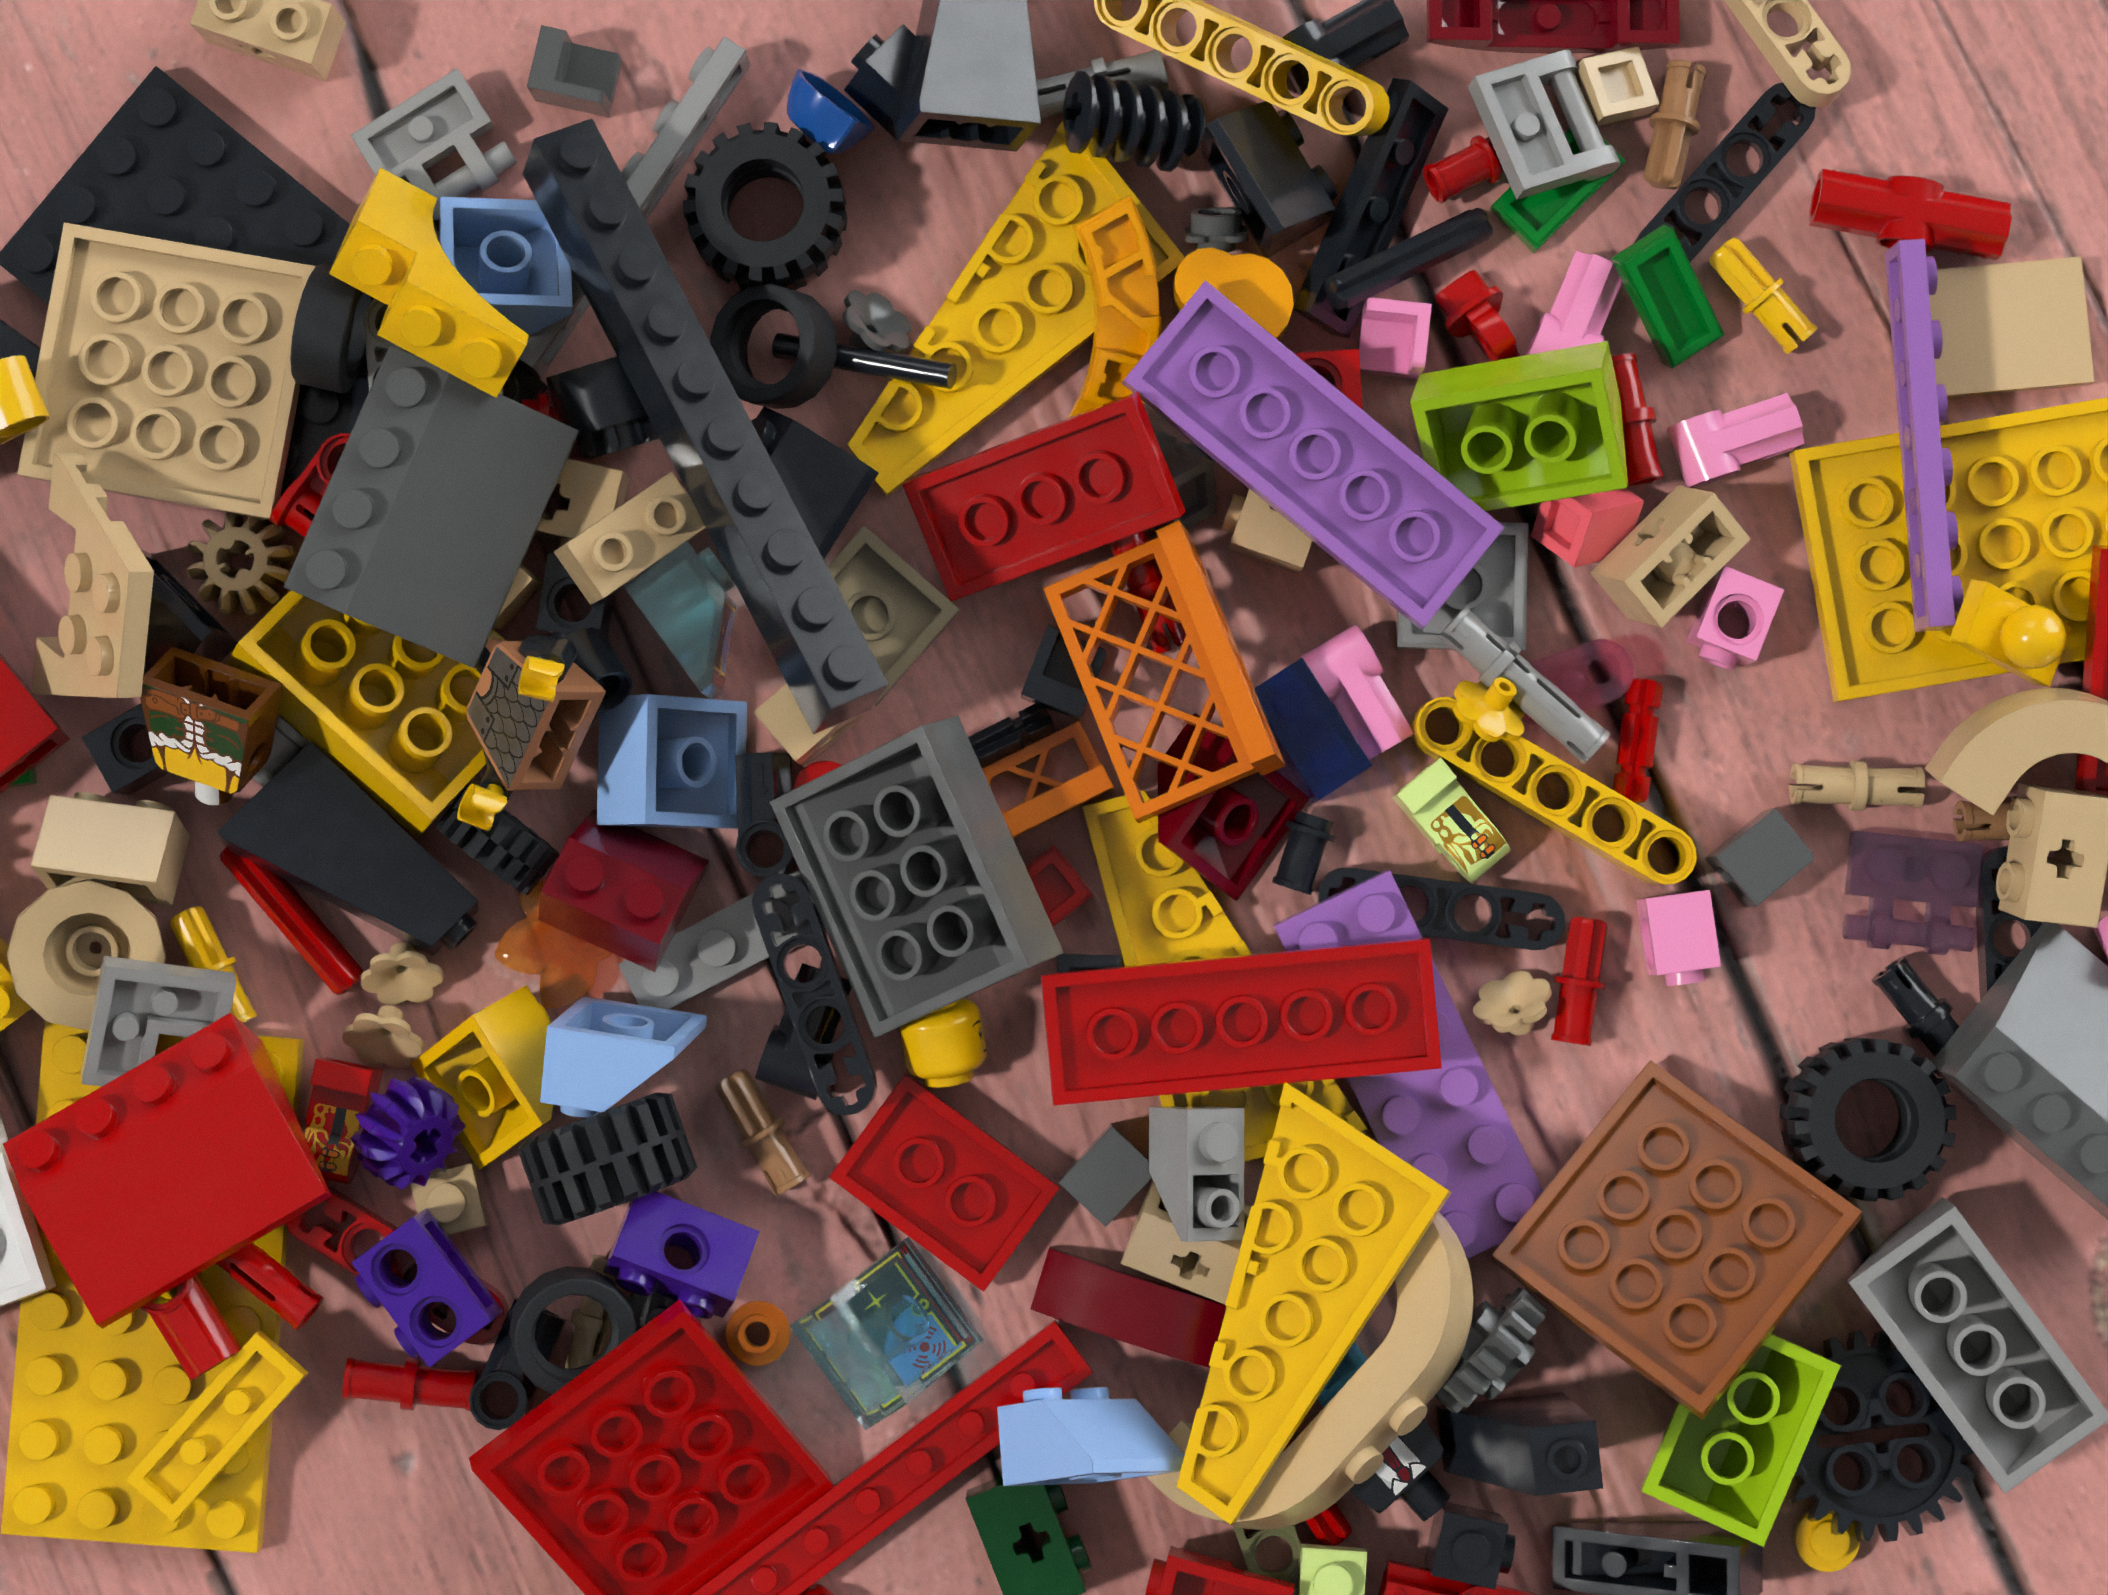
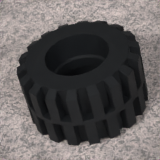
M764 122L763 130L753 131L750 123L736 126L739 132L738 135L727 139L723 132L712 141L715 148L709 154L701 150L694 160L697 167L695 174H687L684 185L687 192V200L683 201V214L688 223L687 229L707 266L710 265L715 270L717 276L729 284L730 281L736 282L741 290L751 285L768 283L782 287L793 284L794 289L797 290L807 285L806 277L814 272L819 277L828 269V258L831 254L837 256L842 246L841 234L842 231H846L848 217L845 209L846 200L839 174L834 163H830L827 159L825 150L816 141L812 144L806 141L804 133L793 127L790 128L789 133L780 131L778 123ZM767 177L779 178L794 185L802 196L804 207L799 221L790 232L778 239L764 242L749 240L736 233L729 220V209L735 195L741 188L754 180Z
M1855 1037L1844 1038V1041L1840 1043L1830 1042L1818 1048L1820 1051L1815 1057L1807 1056L1798 1065L1802 1071L1796 1079L1789 1078L1784 1088L1785 1091L1790 1092L1788 1104H1780L1779 1118H1784L1787 1122V1130L1781 1131L1784 1145L1791 1146L1795 1153L1791 1157L1795 1164L1837 1194L1877 1202V1199L1880 1198L1895 1200L1905 1197L1903 1191L1909 1188L1918 1191L1929 1183L1925 1175L1930 1170L1936 1172L1941 1170L1947 1161L1940 1157L1944 1146L1953 1148L1956 1136L1954 1133L1947 1132L1948 1120H1957L1956 1106L1946 1103L1944 1095L1950 1093L1951 1090L1946 1079L1937 1078L1934 1075L1933 1071L1937 1067L1928 1058L1918 1057L1914 1054L1915 1049L1901 1043H1893L1883 1039ZM1864 1080L1877 1081L1888 1088L1897 1103L1899 1112L1898 1128L1892 1141L1882 1151L1869 1157H1860L1848 1152L1840 1142L1835 1128V1112L1841 1097L1850 1087Z
M659 1092L529 1138L518 1149L543 1223L552 1225L572 1222L666 1188L687 1179L698 1168L672 1094Z

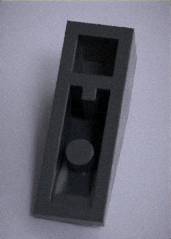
M1709 1522L1556 1523L1552 1526L1553 1589L1599 1595H1759L1763 1592V1547Z

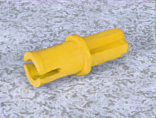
M1734 237L1727 240L1712 253L1709 263L1746 305L1741 311L1745 315L1751 311L1783 348V352L1786 355L1797 348L1801 340L1804 342L1818 329L1815 323L1812 324L1780 287L1785 281L1781 277L1774 280L1738 238Z
M194 906L176 914L170 920V926L189 966L235 973L236 988L230 1013L242 1023L257 1017L232 966L237 961L235 957L227 958L204 908Z

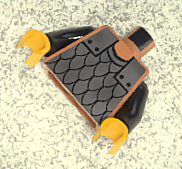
M538 634L530 635L524 641L488 639L476 666V670L480 673L481 677L466 708L467 719L483 747L487 771L479 786L472 783L464 793L457 813L458 820L489 831L493 825L495 814L504 809L513 790L561 789L606 693L600 684L574 663L577 657V649L575 644L569 639Z

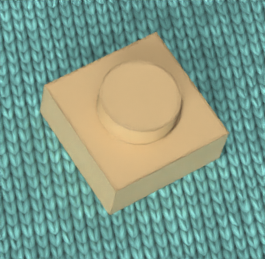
M1639 46L1584 58L1578 63L1579 69L1575 75L1597 126L1648 115L1659 105Z
M474 1162L445 1169L446 1172H431L425 1187L410 1183L417 1214L428 1208L447 1235L490 1224L477 1167Z

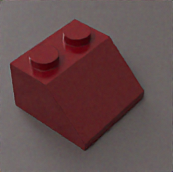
M593 809L569 836L540 892L538 920L656 972L709 865V860L635 827L597 825V810Z

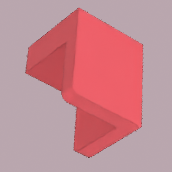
M1627 488L1541 502L1531 537L1574 568L1600 562L1635 529L1644 500Z

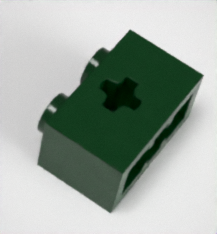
M1001 1476L967 1490L966 1502L1003 1595H1079L1086 1592V1582L1083 1573L1091 1571L1093 1568L1080 1534L1067 1536L1059 1513L1069 1510L1060 1484L1003 1486V1477ZM1030 1522L1036 1532H1043L1045 1530L1048 1532L1042 1538V1550L1033 1553L1029 1544H1016L1021 1539L1022 1526Z

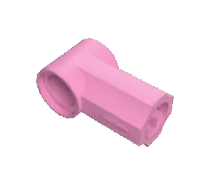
M1578 251L1574 253L1549 313L1545 312L1542 316L1526 355L1604 341V336L1600 334L1622 286V280L1612 261L1595 254H1586Z
M1788 393L1722 414L1721 410L1704 413L1667 428L1686 487L1690 488L1728 477L1741 471V466L1762 459H1769L1805 444L1803 424L1797 407L1791 401Z
M1353 625L1300 656L1302 665L1318 694L1326 705L1332 704L1365 762L1414 734L1396 700L1392 697L1381 678L1384 672L1373 648L1357 625Z

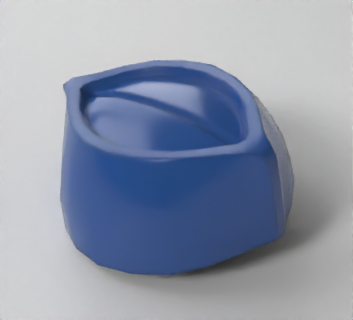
M802 69L797 70L788 94L787 115L803 133L814 142L816 141L827 153L831 155L840 154L855 146L875 129L867 116L835 87L814 73Z

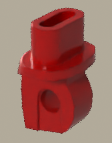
M1476 270L1467 272L1443 288L1435 296L1436 302L1448 317L1444 327L1451 335L1459 338L1471 335L1490 361L1520 356L1515 337L1498 314L1503 300V292L1497 286L1489 288Z

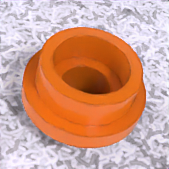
M762 1300L750 1301L741 1305L731 1315L726 1328V1339L731 1352L742 1362L756 1366L766 1365L777 1360L786 1350L791 1336L790 1323L785 1313L775 1304ZM753 1322L765 1324L770 1332L768 1342L763 1345L752 1344L746 1336L747 1326Z

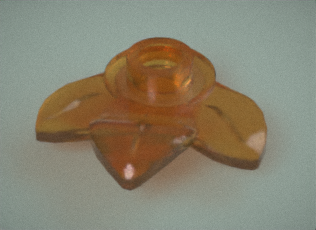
M545 880L539 881L528 896L518 891L519 901L527 918L515 923L505 932L496 948L495 958L512 970L530 975L540 974L542 1005L544 1008L552 1009L569 1005L589 992L596 980L598 962L605 960L613 953L593 944H585L579 938L538 920L540 892L546 882Z

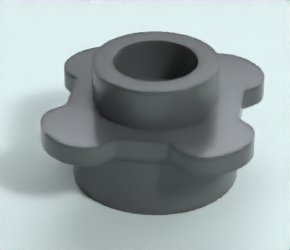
M1208 207L1192 210L1191 226L1185 227V241L1197 243V249L1213 247L1227 253L1235 251L1236 243L1248 241L1247 226L1242 225V211L1228 207Z

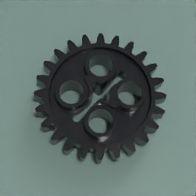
M1861 1330L1848 1333L1847 1351L1835 1336L1824 1340L1823 1347L1826 1358L1841 1365L1831 1390L1840 1393L1846 1399L1848 1416L1842 1425H1836L1827 1419L1822 1409L1794 1475L1798 1485L1792 1490L1788 1500L1792 1503L1809 1497L1813 1504L1807 1519L1811 1522L1819 1521L1828 1513L1832 1514L1831 1534H1844L1853 1522L1858 1542L1870 1541L1875 1525H1877L1884 1542L1897 1541L1899 1522L1910 1536L1923 1533L1920 1514L1933 1523L1942 1522L1945 1519V1515L1938 1500L1941 1499L1952 1504L1960 1503L1963 1500L1962 1495L1953 1486L1952 1482L1954 1479H1974L1975 1473L1960 1463L1962 1456L1974 1454L1967 1442L1963 1440L1961 1434L1896 1347L1894 1350L1891 1349L1890 1338L1884 1330L1874 1334L1870 1347H1868ZM1892 1382L1904 1386L1911 1397V1408L1904 1417L1894 1414L1886 1403V1391ZM1922 1423L1928 1428L1925 1436L1891 1439L1875 1445L1870 1442L1832 1448H1820L1817 1445V1439L1820 1436L1853 1433L1869 1427L1879 1430ZM1904 1447L1915 1450L1922 1461V1473L1915 1482L1905 1479L1897 1467L1898 1454ZM1840 1455L1852 1458L1860 1471L1859 1481L1852 1490L1841 1487L1835 1480L1833 1466Z

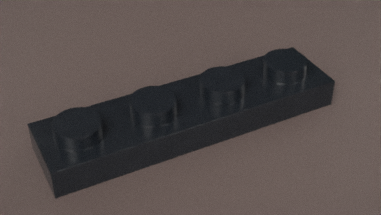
M1392 79L1387 90L1390 103L1388 119L1380 130L1367 136L1293 306L1294 311L1334 336L1349 339L1365 300L1349 308L1336 309L1331 305L1329 296L1324 289L1325 280L1352 265L1388 249L1449 109L1411 80Z

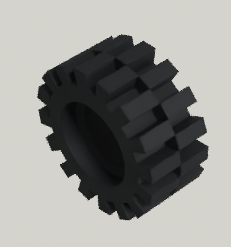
M467 785L436 824V827L440 829L439 831L450 838L449 840L456 846L463 849L467 855L481 863L484 868L528 896L559 857V852L505 809L495 814L493 825L489 831L458 820L459 805L469 787Z

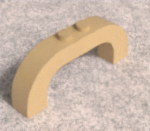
M2039 688L2007 695L1985 705L1962 721L1941 744L1925 767V770L1946 787L1989 814L1994 815L2018 779L2029 768L2046 758L2065 753H2079L2096 757L2108 763V701L2089 693L2062 688Z
M1440 1212L1395 1279L1397 1309L1388 1335L1300 1435L1280 1454L1236 1523L1231 1526L1256 1530L1279 1529L1313 1518L1336 1503L1354 1484H1360L1368 1480L1381 1466L1384 1459L1382 1453L1399 1435L1408 1434L1415 1429L1426 1416L1428 1410L1426 1405L1445 1384L1458 1364L1470 1332L1473 1315V1284L1469 1263L1456 1233ZM1181 1420L1168 1436L1185 1454L1193 1424ZM1180 1472L1147 1476L1166 1497L1180 1507L1194 1514L1230 1525L1176 1487Z

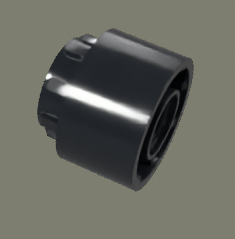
M617 356L546 378L559 422L580 431L577 436V442L581 455L592 459L660 439Z

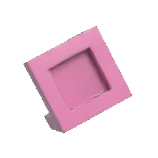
M1367 298L1361 312L1358 340L1360 372L1363 374L1418 379L1426 363L1432 304Z

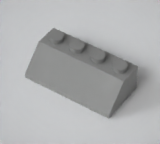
M1940 1198L1891 1233L1847 1280L2005 1494L2108 1421V1412L1958 1209L1945 1198Z

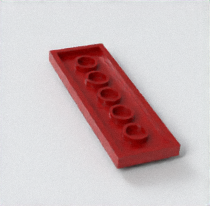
M1429 938L1041 974L1053 1106L1284 1084L1285 1082L1296 1083L1442 1069Z

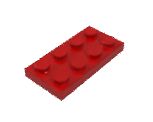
M1138 391L916 476L902 484L951 602L1179 518L1186 512Z

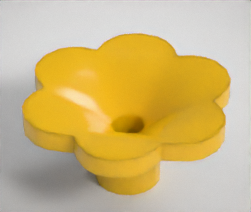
M1498 677L1494 679L1489 687L1481 681L1478 684L1470 681H1461L1455 688L1454 696L1457 699L1453 707L1455 716L1461 722L1473 726L1476 734L1484 740L1496 742L1503 737L1506 740L1516 741L1525 730L1521 721L1525 712L1512 701L1517 690L1511 681Z

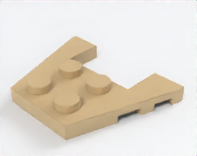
M54 453L49 510L76 529L74 553H70L67 556L64 567L65 582L70 591L68 616H63L60 621L59 636L36 638L32 692L38 695L103 698L141 697L154 570L124 522L109 520L106 515L108 496L100 483H87L81 472H86L88 465L83 456L79 453Z

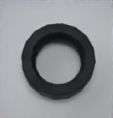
M320 264L316 265L309 275L297 310L291 344V374L298 384L337 393H346L351 390L356 382L366 354L365 311L370 302L375 298L330 275L329 272L332 265Z
M772 283L751 285L731 296L717 314L710 335V344L739 399L772 409L798 407L814 398L830 379L837 357L836 330L828 311L812 296ZM781 309L794 316L799 329L800 349L794 366L784 379L774 384H765L753 377L748 364L747 345L752 329L761 317L771 310Z
M565 1266L543 1273L524 1288L512 1309L509 1334L522 1371L535 1386L554 1394L638 1330L626 1296L611 1278L591 1268ZM569 1295L587 1296L599 1302L607 1311L612 1325L610 1342L603 1354L592 1363L577 1368H561L547 1361L539 1352L535 1341L536 1322L543 1310L556 1299Z

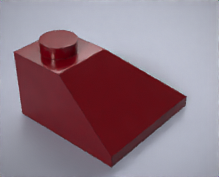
M1196 713L1193 714V716H1195V717H1198V718L1200 717V716H1199L1198 714H1196ZM1187 723L1165 754L1182 760L1196 726ZM1206 731L1192 765L1213 773L1238 762L1229 739ZM1163 762L1157 764L1158 796L1168 792L1178 768ZM1277 770L1263 776L1257 772L1159 814L1158 842L1230 898L1237 901L1289 829V827H1286L1287 820L1294 822L1297 810L1301 811L1310 798ZM1188 773L1184 785L1201 777Z

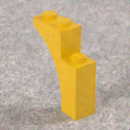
M380 167L350 223L329 274L388 305L377 333L378 336L497 398L525 349L529 334L493 308L468 284L452 265L437 239L433 226V212L438 198Z

